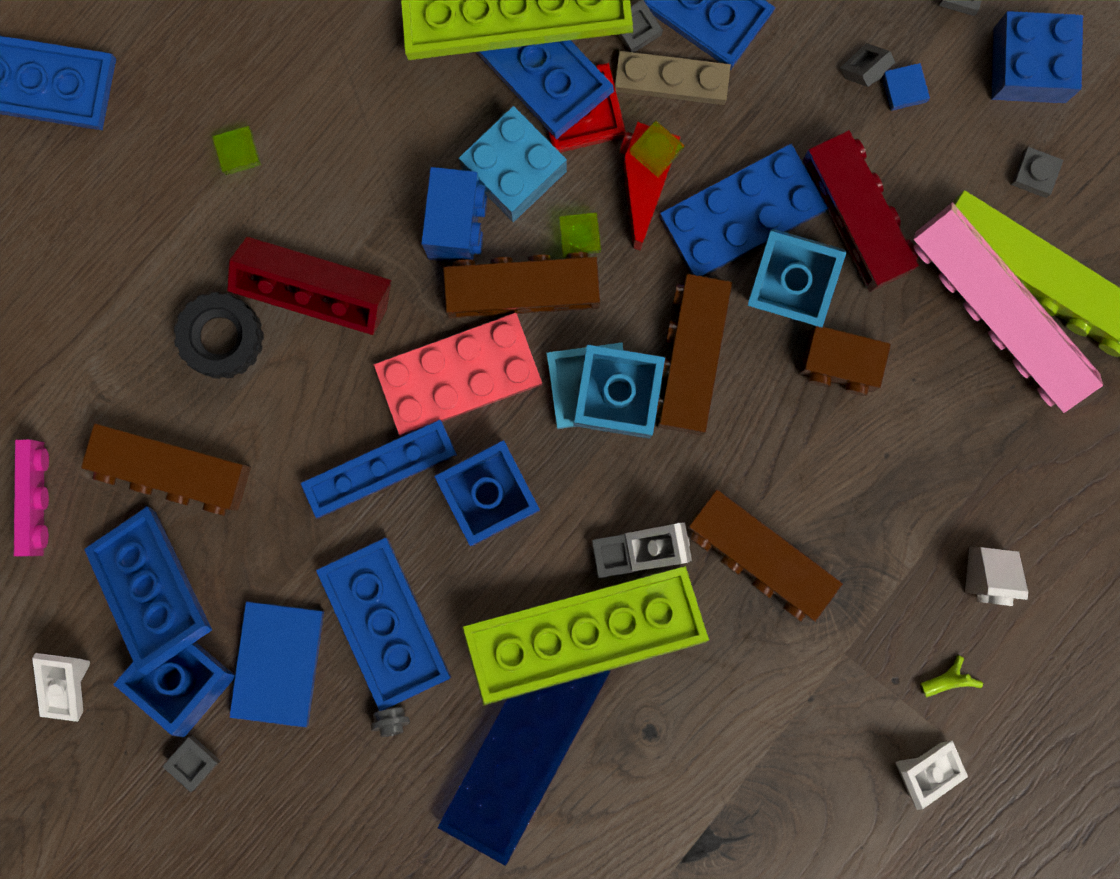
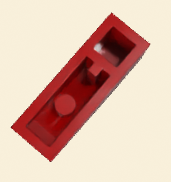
M637 122L634 133L626 132L619 153L625 155L623 170L633 248L641 251L674 159L680 136Z

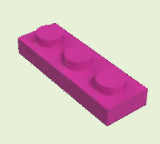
M15 440L14 556H44V548L48 544L49 534L47 527L44 525V510L48 507L49 494L47 488L44 487V471H47L49 467V454L47 449H44V442Z

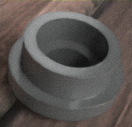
M404 708L382 710L373 714L374 723L371 724V730L380 731V737L404 733L403 726L410 724L409 717H405Z

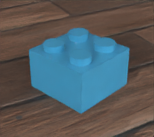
M514 106L459 157L461 170L478 172L480 185L486 186L485 195L512 222L516 221L567 172V159Z
M771 229L748 306L823 327L846 256V250Z
M587 345L573 426L650 439L654 431L665 357Z

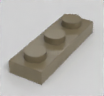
M619 51L615 90L620 93L725 105L731 64Z

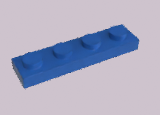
M438 420L301 483V486L315 517L319 519L457 456V453L442 421Z

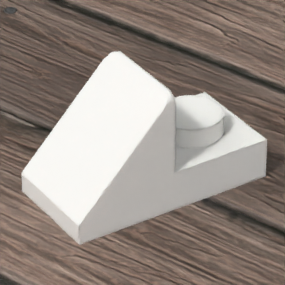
M35 653L32 659L40 717L78 722L84 711L81 681L90 665V661Z
M953 741L941 742L919 758L896 762L907 792L917 810L924 809L968 777Z

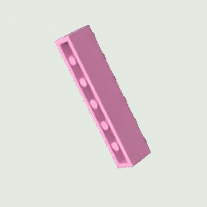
M953 202L915 232L914 241L917 244L914 246V249L925 263L933 262L942 273L938 276L945 287L952 293L958 290L966 300L963 305L967 312L977 322L980 319L984 320L991 329L988 334L992 341L1001 350L1006 347L1016 357L1013 360L1015 367L1025 378L1032 376L1040 385L1037 388L1040 396L1050 407L1056 404L1065 413L1103 386L1101 374Z

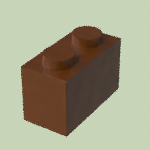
M814 326L809 331L799 374L808 376V382L811 384L830 387L832 382L846 386L845 391L848 393L867 396L868 392H874L881 388L891 343L826 327Z

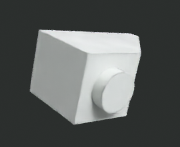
M685 522L625 533L632 571L678 565L692 561Z

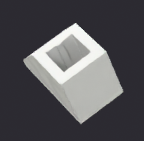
M969 547L965 593L977 594V602L1013 606L1014 598L1027 600L1028 589L1020 553L1017 551Z

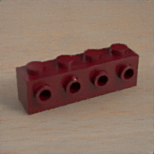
M850 130L809 149L802 161L827 205V210L870 293L915 270L919 266L916 261L918 260V254L914 249V244L909 239L905 240L899 228L901 220L896 209L893 206H888L882 195L884 192L882 181L877 173H871L865 161L867 155L862 142L857 138L854 139Z
M246 237L229 260L227 291L374 335L387 311L392 280Z

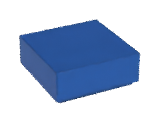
M921 63L884 72L882 80L891 111L927 103L930 99Z

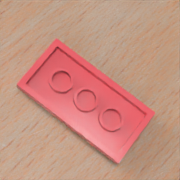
M517 313L374 364L396 428L401 437L438 420L443 422L543 385Z

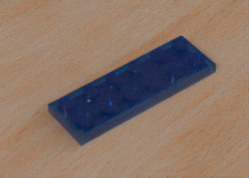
M611 670L507 699L437 828L506 866Z

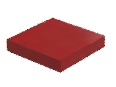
M609 63L597 65L596 68L613 84L614 92L558 139L548 131L551 144L560 153L625 137L626 130Z

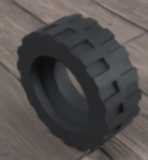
M211 292L210 295L202 294L197 296L196 300L190 301L185 305L186 308L183 312L180 311L177 317V325H174V333L176 335L174 343L175 347L179 349V356L187 362L190 368L215 379H220V377L229 379L233 378L236 374H243L250 365L253 366L255 364L256 358L259 353L261 354L263 348L261 344L262 340H264V333L261 331L262 324L260 319L243 301L227 293L223 295L219 292ZM214 318L229 319L233 322L238 332L235 346L224 354L208 352L201 342V331L204 325Z

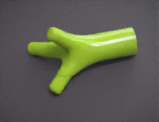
M958 655L953 666L939 677L922 682L920 685L925 697H929L953 688H982L983 682L971 678L969 674H960L964 658Z

